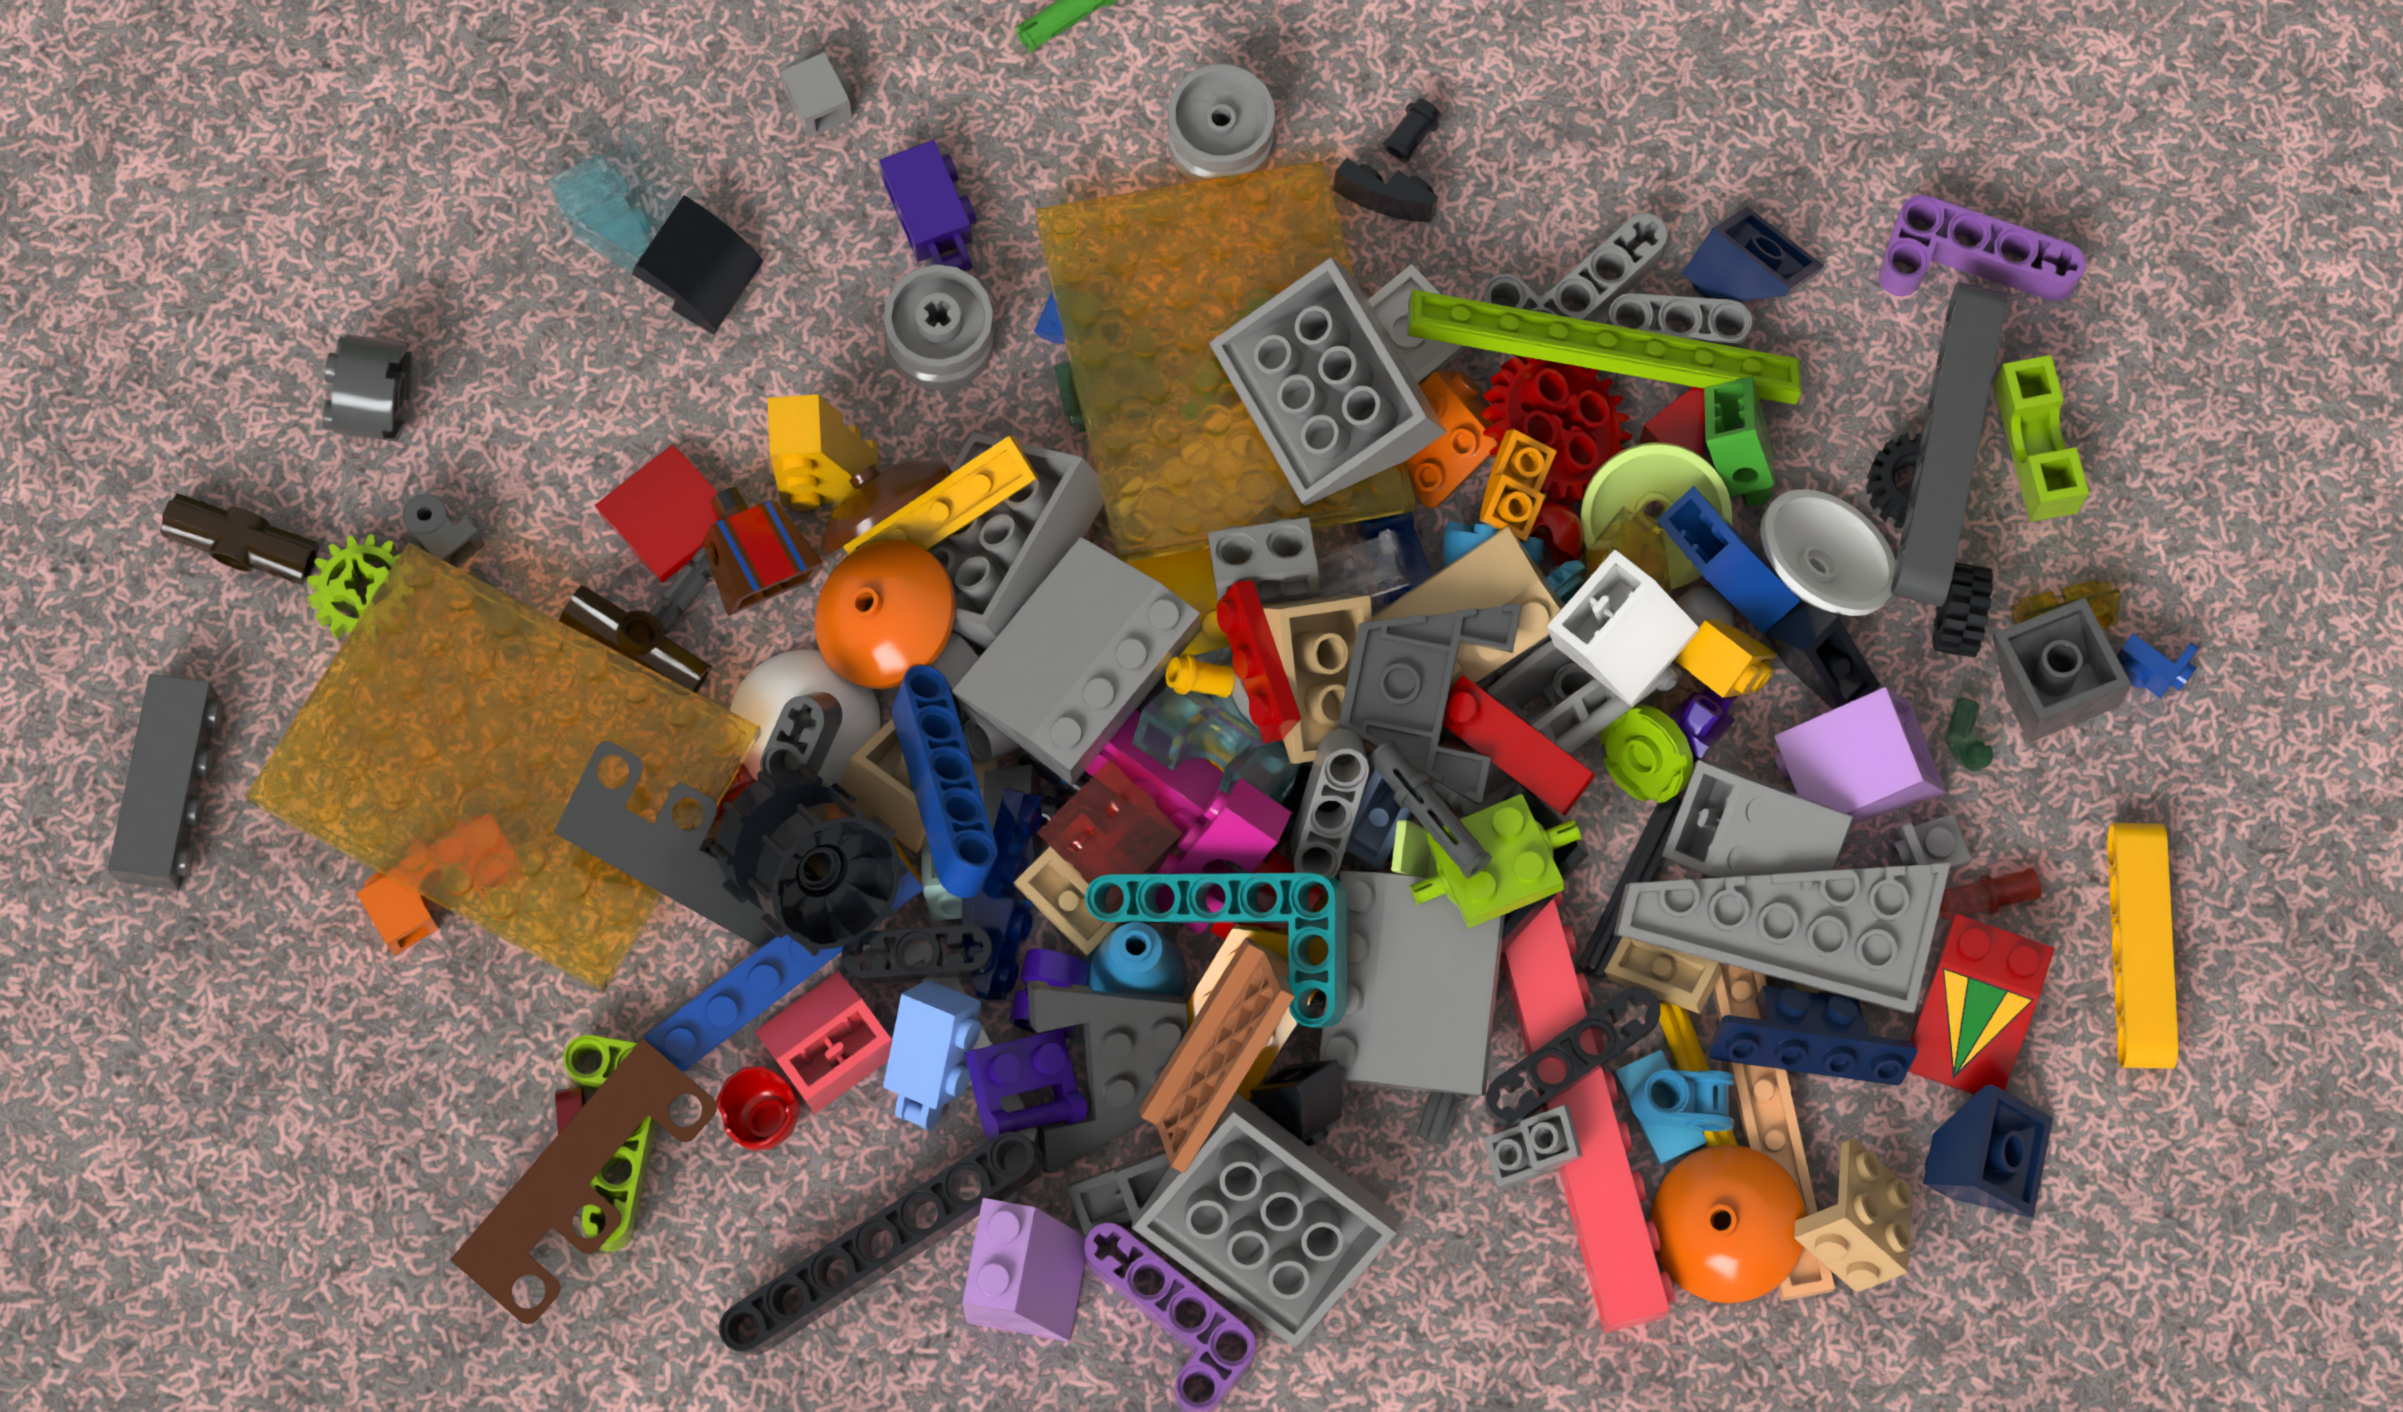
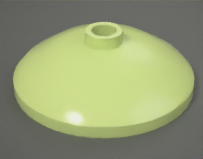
M1664 442L1635 445L1608 459L1590 480L1581 505L1580 521L1584 531V542L1596 564L1600 566L1615 549L1653 578L1664 591L1685 586L1700 578L1702 574L1656 520L1694 486L1732 525V506L1729 493L1716 469L1696 452L1683 446ZM1657 501L1663 505V510L1659 515L1650 516L1645 512V507L1650 502Z

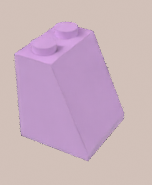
M1887 687L1774 736L1779 747V751L1774 752L1776 764L1784 779L1792 780L1796 793L1853 816L1852 825L1947 793L1911 702Z
M983 1198L962 1300L966 1323L1070 1342L1085 1265L1084 1244L1086 1236L1036 1207Z

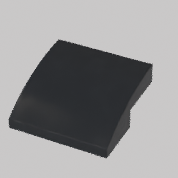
M683 195L636 263L632 275L674 299L675 302L672 307L674 312L715 335L761 267L763 259L727 224L695 201Z

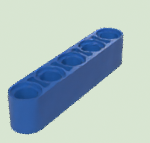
M927 665L913 666L907 670L891 707V715L939 881L942 887L954 896L962 898L974 897L981 892L998 855L997 845L948 681L938 669Z

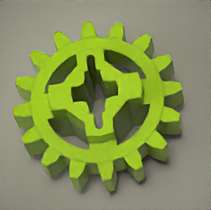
M372 534L367 536L364 545H358L353 535L347 536V548L344 550H340L333 543L330 544L328 547L332 558L329 561L316 558L314 561L321 575L308 576L307 578L310 588L316 591L307 597L312 609H319L315 617L321 627L331 623L329 630L336 639H339L348 631L353 645L359 644L363 634H369L374 644L379 643V631L385 628L394 636L398 634L395 621L398 618L411 621L413 617L410 610L406 607V603H418L420 598L417 591L411 588V586L419 583V579L415 570H407L412 564L408 555L404 552L396 556L397 549L391 540H388L381 548H378V542ZM367 561L378 562L385 567L375 568L368 564ZM361 574L366 583L369 584L366 589L367 594H365L366 604L358 596V593H360ZM392 599L390 604L383 611H381L387 603V601ZM337 609H340L341 612L351 610L358 614L360 618L348 617Z

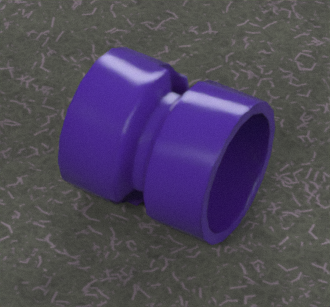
M1029 949L1026 951L1019 978L1025 985V989L1015 993L1009 1022L1019 1029L1034 1034L1063 1029L1065 1039L1073 1038L1077 1025L1036 1033L1030 1025L1027 982L1034 980L1046 981L1049 986L1070 988L1071 984L1087 986L1090 976V964L1072 955L1047 949Z

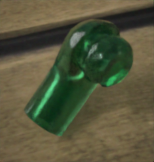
M1957 698L1945 734V743L1962 768L1973 772L1980 771L1982 768H1987L1992 763L1994 757L1991 745L1985 746L1984 741H1980L1973 732L1980 704L1967 698Z

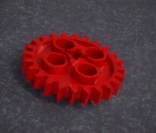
M1518 355L1514 356L1500 366L1501 370L1491 376L1489 380L1493 387L1483 393V397L1492 405L1482 410L1481 416L1493 421V425L1484 430L1483 435L1496 438L1498 443L1489 451L1490 455H1497L1506 430L1512 429L1556 450L1557 452L1540 493L1546 492L1547 500L1558 502L1563 499L1565 504L1570 506L1579 500H1583L1586 488L1597 470L1608 459L1625 450L1621 445L1632 439L1631 434L1620 429V425L1630 419L1629 415L1617 413L1615 408L1623 398L1617 395L1609 396L1607 390L1613 381L1609 378L1599 382L1596 379L1597 369H1584L1580 366Z

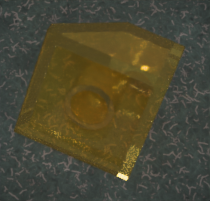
M1623 506L1585 551L1590 577L1615 549L1653 578L1672 598L1666 547L1663 536L1659 534L1663 529L1661 525L1640 509L1634 514Z

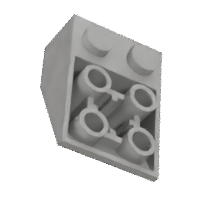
M1698 760L1662 857L1715 878L1830 871L1835 869L1854 817L1716 761Z

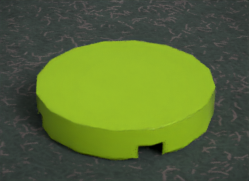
M1637 704L1604 728L1600 734V747L1605 744V751L1607 753L1603 761L1608 773L1616 784L1633 798L1643 802L1651 799L1657 800L1656 803H1664L1687 787L1693 774V755L1689 743L1676 722L1661 710L1645 704Z

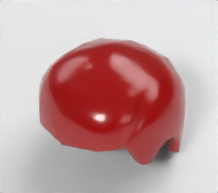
M1543 500L1529 536L1544 540V546L1551 549L1552 561L1555 565L1561 566L1565 562L1579 560L1583 547L1584 531L1577 513L1560 502Z
M764 1066L743 1067L728 1077L716 1100L727 1135L735 1143H739L743 1148L754 1152L772 1150L792 1136L800 1114L799 1102L791 1085L782 1076Z

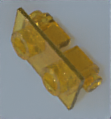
M2096 578L2088 582L2062 588L2064 603L2059 604L2053 591L2030 597H2021L2018 604L2011 605L2012 618L2015 624H2018L2079 599L2086 598L2103 630L2118 623L2119 588L2112 590L2109 581L2100 582Z

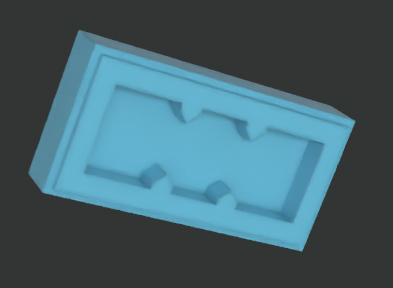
M1662 1050L1621 1067L1613 1073L1659 1167L1707 1144L1702 1131L1692 1130L1688 1127L1646 1124L1639 1120L1632 1111L1630 1099L1636 1085L1658 1070H1671ZM1652 1086L1651 1097L1654 1103L1661 1108L1667 1109L1669 1106L1668 1095L1660 1087Z

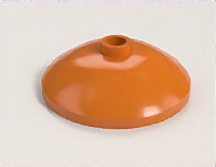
M880 540L853 551L831 572L822 587L817 601L814 622L815 635L824 660L842 678L855 685L870 689H886L899 686L907 670L917 665L931 666L947 644L954 625L956 600L950 576L942 563L934 555L908 541ZM873 598L872 607L864 611L867 602Z
M1720 1145L1705 1148L1680 1161L1667 1174L1658 1188L1650 1215V1221H1653L1660 1242V1251L1655 1253L1668 1275L1689 1293L1718 1303L1731 1304L1751 1301L1773 1291L1795 1269L1804 1250V1246L1794 1239L1795 1221L1806 1217L1807 1211L1802 1193L1792 1176L1769 1156L1757 1150L1737 1145ZM1726 1211L1731 1216V1224L1726 1230L1719 1231L1714 1225V1218L1719 1212Z

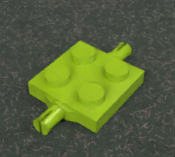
M1520 794L1460 819L1482 848L1492 856L1491 861L1482 871L1469 879L1465 878L1460 868L1432 838L1430 833L1426 832L1427 842L1436 859L1437 875L1409 885L1411 895L1417 906L1446 894L1447 898L1458 907L1467 929H1470L1563 891L1564 881L1554 862L1553 850L1576 840H1581V834L1573 818L1558 826L1544 830L1543 826L1533 818L1523 794ZM1444 825L1443 828L1449 833V835H1450V836L1454 839V841L1458 844V843H1459L1458 840H1457V839L1454 837V835L1449 831V829Z

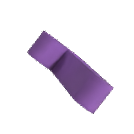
M1917 195L1905 201L1900 210L1879 269L1878 277L1881 286L1890 294L1901 297L1911 295L1918 290L1932 260L2048 300L2059 301L2068 298L2074 292L2085 271L2086 260L2081 250L2071 243L1931 196ZM1908 220H1921L1926 223L1929 230H1916L1908 223ZM1967 235L1972 238L1976 245L1971 247L1964 246L1956 240L1955 236ZM2002 251H2014L2019 254L2022 261L2011 262L2004 257ZM2035 259L2040 260L2037 269L2032 267ZM1899 261L1906 262L1914 269V273H1902L1894 267L1893 263ZM2056 267L2063 269L2062 276L2055 273Z
M1115 1223L1096 1225L1085 1238L1084 1256L1088 1268L1194 1353L1176 1379L1175 1399L1179 1408L1183 1412L1215 1411L1250 1368L1254 1360L1256 1341L1252 1331L1124 1228ZM1112 1241L1117 1242V1254L1127 1264L1131 1262L1133 1255L1138 1257L1130 1264L1123 1279L1119 1277L1122 1274V1264L1109 1255L1103 1261L1098 1259L1099 1249L1097 1244L1099 1242L1106 1246ZM1146 1271L1155 1272L1163 1279L1164 1285L1157 1294L1144 1295L1135 1288L1134 1281L1136 1277ZM1195 1304L1203 1310L1205 1319L1198 1327L1186 1328L1176 1320L1175 1314L1177 1310L1183 1305ZM1229 1336L1236 1337L1245 1344L1247 1352L1240 1360L1227 1361L1218 1354L1216 1348L1218 1343L1223 1338ZM1194 1378H1204L1213 1386L1214 1393L1209 1400L1196 1403L1186 1397L1183 1390L1185 1384Z

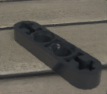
M1641 987L1629 988L1505 1071L1489 1085L1487 1090L1485 1108L1488 1115L1495 1122L1502 1125H1515L1642 1040L1655 1029L1661 1011L1657 997L1651 991ZM1631 1001L1635 1007L1642 1004L1647 1006L1648 1010L1644 1016L1646 1023L1641 1024L1637 1019L1631 1020L1622 1026L1620 1033L1626 1038L1620 1040L1613 1024L1625 1016L1628 1010L1626 1003ZM1610 1014L1613 1024L1604 1016ZM1589 1028L1601 1030L1608 1038V1049L1599 1055L1586 1053L1579 1044L1580 1034ZM1547 1057L1557 1058L1566 1068V1077L1557 1084L1545 1083L1537 1074V1064ZM1526 1072L1531 1087L1542 1096L1537 1099L1534 1098L1533 1091L1530 1089L1519 1098L1517 1103L1519 1110L1514 1112L1509 1106L1500 1109L1497 1106L1501 1096L1499 1089L1504 1088L1509 1094L1515 1092L1525 1082V1079L1519 1076V1074Z

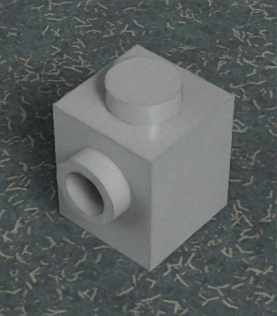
M825 52L816 56H801L793 60L786 69L780 71L784 92L808 139L852 120L850 100L847 96V93L852 92L849 80L841 65L832 67Z

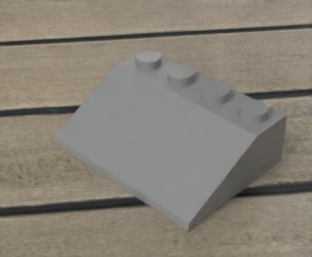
M1332 257L1209 342L1298 498L1305 506L1408 460L1447 433L1353 274Z
M972 432L950 468L951 471H956L1003 439ZM1021 443L1025 450L1024 455L1039 479L928 550L942 563L950 576L956 600V613L952 632L958 633L966 642L978 648L987 649L1080 537L1084 538L1111 490L1083 457Z
M1080 537L955 686L952 694L1073 786L1163 677L1169 661L1173 657H1179L1201 631L1200 613L1157 580Z
M1341 871L1340 882L1345 888L1347 895V939H1349L1347 942V1007L1341 1021L1334 1026L1322 1028L1319 1061L1337 1060L1341 1067V1084L1485 1096L1505 914L1467 929L1458 907L1447 898L1446 894L1424 902L1419 906L1415 904L1409 885L1427 878L1390 873ZM1326 996L1324 1014H1325V1012L1327 1011V1008H1328V999H1327V996Z
M1236 1092L1186 1172L1182 1173L1170 1166L1132 1223V1229L1295 1348L1397 1234L1391 1207Z

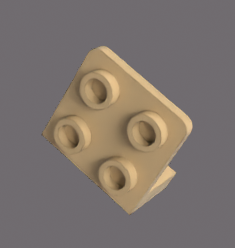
M1855 1138L1847 1139L1841 1143L1838 1204L1796 1220L1794 1239L1856 1293L1908 1273L1909 1249L1912 1243L1910 1235V1210L1913 1204V1196L1910 1187L1902 1178H1898L1880 1162L1874 1152L1867 1150Z

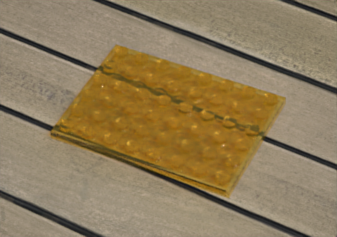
M1323 161L1035 209V222L1117 558L1128 563L1209 548L1208 532L1220 531L1231 526L1247 527L1273 523L1280 519L1294 520L1309 517L1311 530L1415 511L1416 499L1405 461L1305 506L1302 504L1209 345V342L1330 257L1354 276Z
M408 543L245 796L249 803L604 993L663 894L553 833L596 746L602 741H612L641 759L643 771L625 808L654 824L672 787L679 783H685L707 795L718 806L760 737L761 729L760 726ZM609 755L600 761L597 775L605 787L616 789L626 783L629 776V768L626 761L620 756ZM690 797L678 800L672 810L673 821L682 830L691 831L696 829L703 820L701 804Z

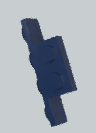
M1762 986L1755 1000L1760 1019L1733 1015L1723 1016L1708 1047L1709 1057L1713 1060L1889 1085H1900L1903 1082L1918 1052L1913 1041L1869 1035L1859 1000L1838 995L1830 996L1798 991L1791 988L1783 989Z

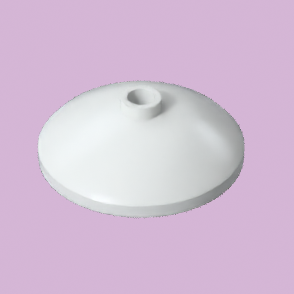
M1809 489L1785 492L1778 496L1766 509L1760 526V536L1766 557L1779 579L1798 597L1830 613L1861 616L1877 611L1892 596L1891 585L1896 564L1895 557L1879 529L1858 509L1833 495Z
M795 650L769 658L746 676L738 687L731 703L728 729L736 758L744 770L757 781V773L761 771V756L784 705L790 699L814 692H826L838 700L842 708L843 717L818 776L829 786L834 783L840 785L851 757L881 729L880 709L873 689L855 685L842 678L827 664L818 650ZM813 719L811 726L816 725L817 721ZM787 750L784 758L788 771L798 770L796 756Z

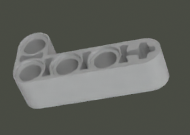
M1636 214L1542 298L1537 296L1516 276L1500 274L1491 278L1485 285L1482 302L1492 303L1494 299L1504 297L1513 301L1516 306L1514 308L1595 322L1610 309L1611 304L1617 297L1629 292L1658 265L1667 241V227L1662 219L1654 214ZM1636 240L1642 244L1634 250L1633 257L1631 258L1630 254ZM1603 268L1613 269L1620 278L1606 280L1600 277L1597 271ZM1570 299L1578 300L1584 305L1585 309L1579 312H1572L1566 309L1562 302Z

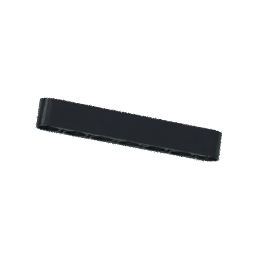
M1005 1132L993 1138L730 1307L723 1314L719 1322V1334L722 1341L728 1348L747 1355H760L769 1351L978 1217L983 1198L1003 1201L1031 1183L1039 1176L1043 1168L1041 1149L1034 1141L1018 1132ZM1016 1145H1024L1027 1151L1025 1165L1017 1171H1007L1004 1165V1157L1007 1151ZM979 1174L983 1181L980 1194L974 1199L963 1200L960 1194L962 1180L968 1175ZM927 1202H934L938 1210V1217L935 1223L929 1228L920 1229L915 1221L918 1208ZM889 1231L893 1238V1246L886 1256L876 1258L871 1250V1242L879 1232ZM844 1259L848 1266L846 1280L838 1286H831L827 1280V1270L834 1261ZM799 1287L803 1294L802 1307L797 1313L787 1315L782 1306L783 1298L790 1289ZM754 1316L759 1325L758 1334L754 1340L743 1344L738 1336L739 1325L745 1318Z

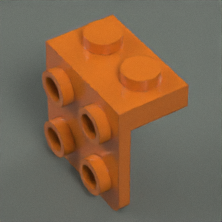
M1434 371L1420 385L1447 433L1408 460L1391 467L1427 508L1441 506L1488 458L1497 456L1490 455L1489 452L1498 444L1496 438L1483 435V431L1493 425V421L1481 416V411L1487 408V406L1477 396L1480 393L1478 385L1462 371L1458 373L1456 371Z

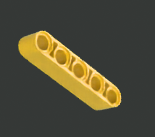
M2112 822L2108 829L2107 852L2119 1066L2121 1068L2174 1069L2178 1059V1027L2166 827L2164 823Z

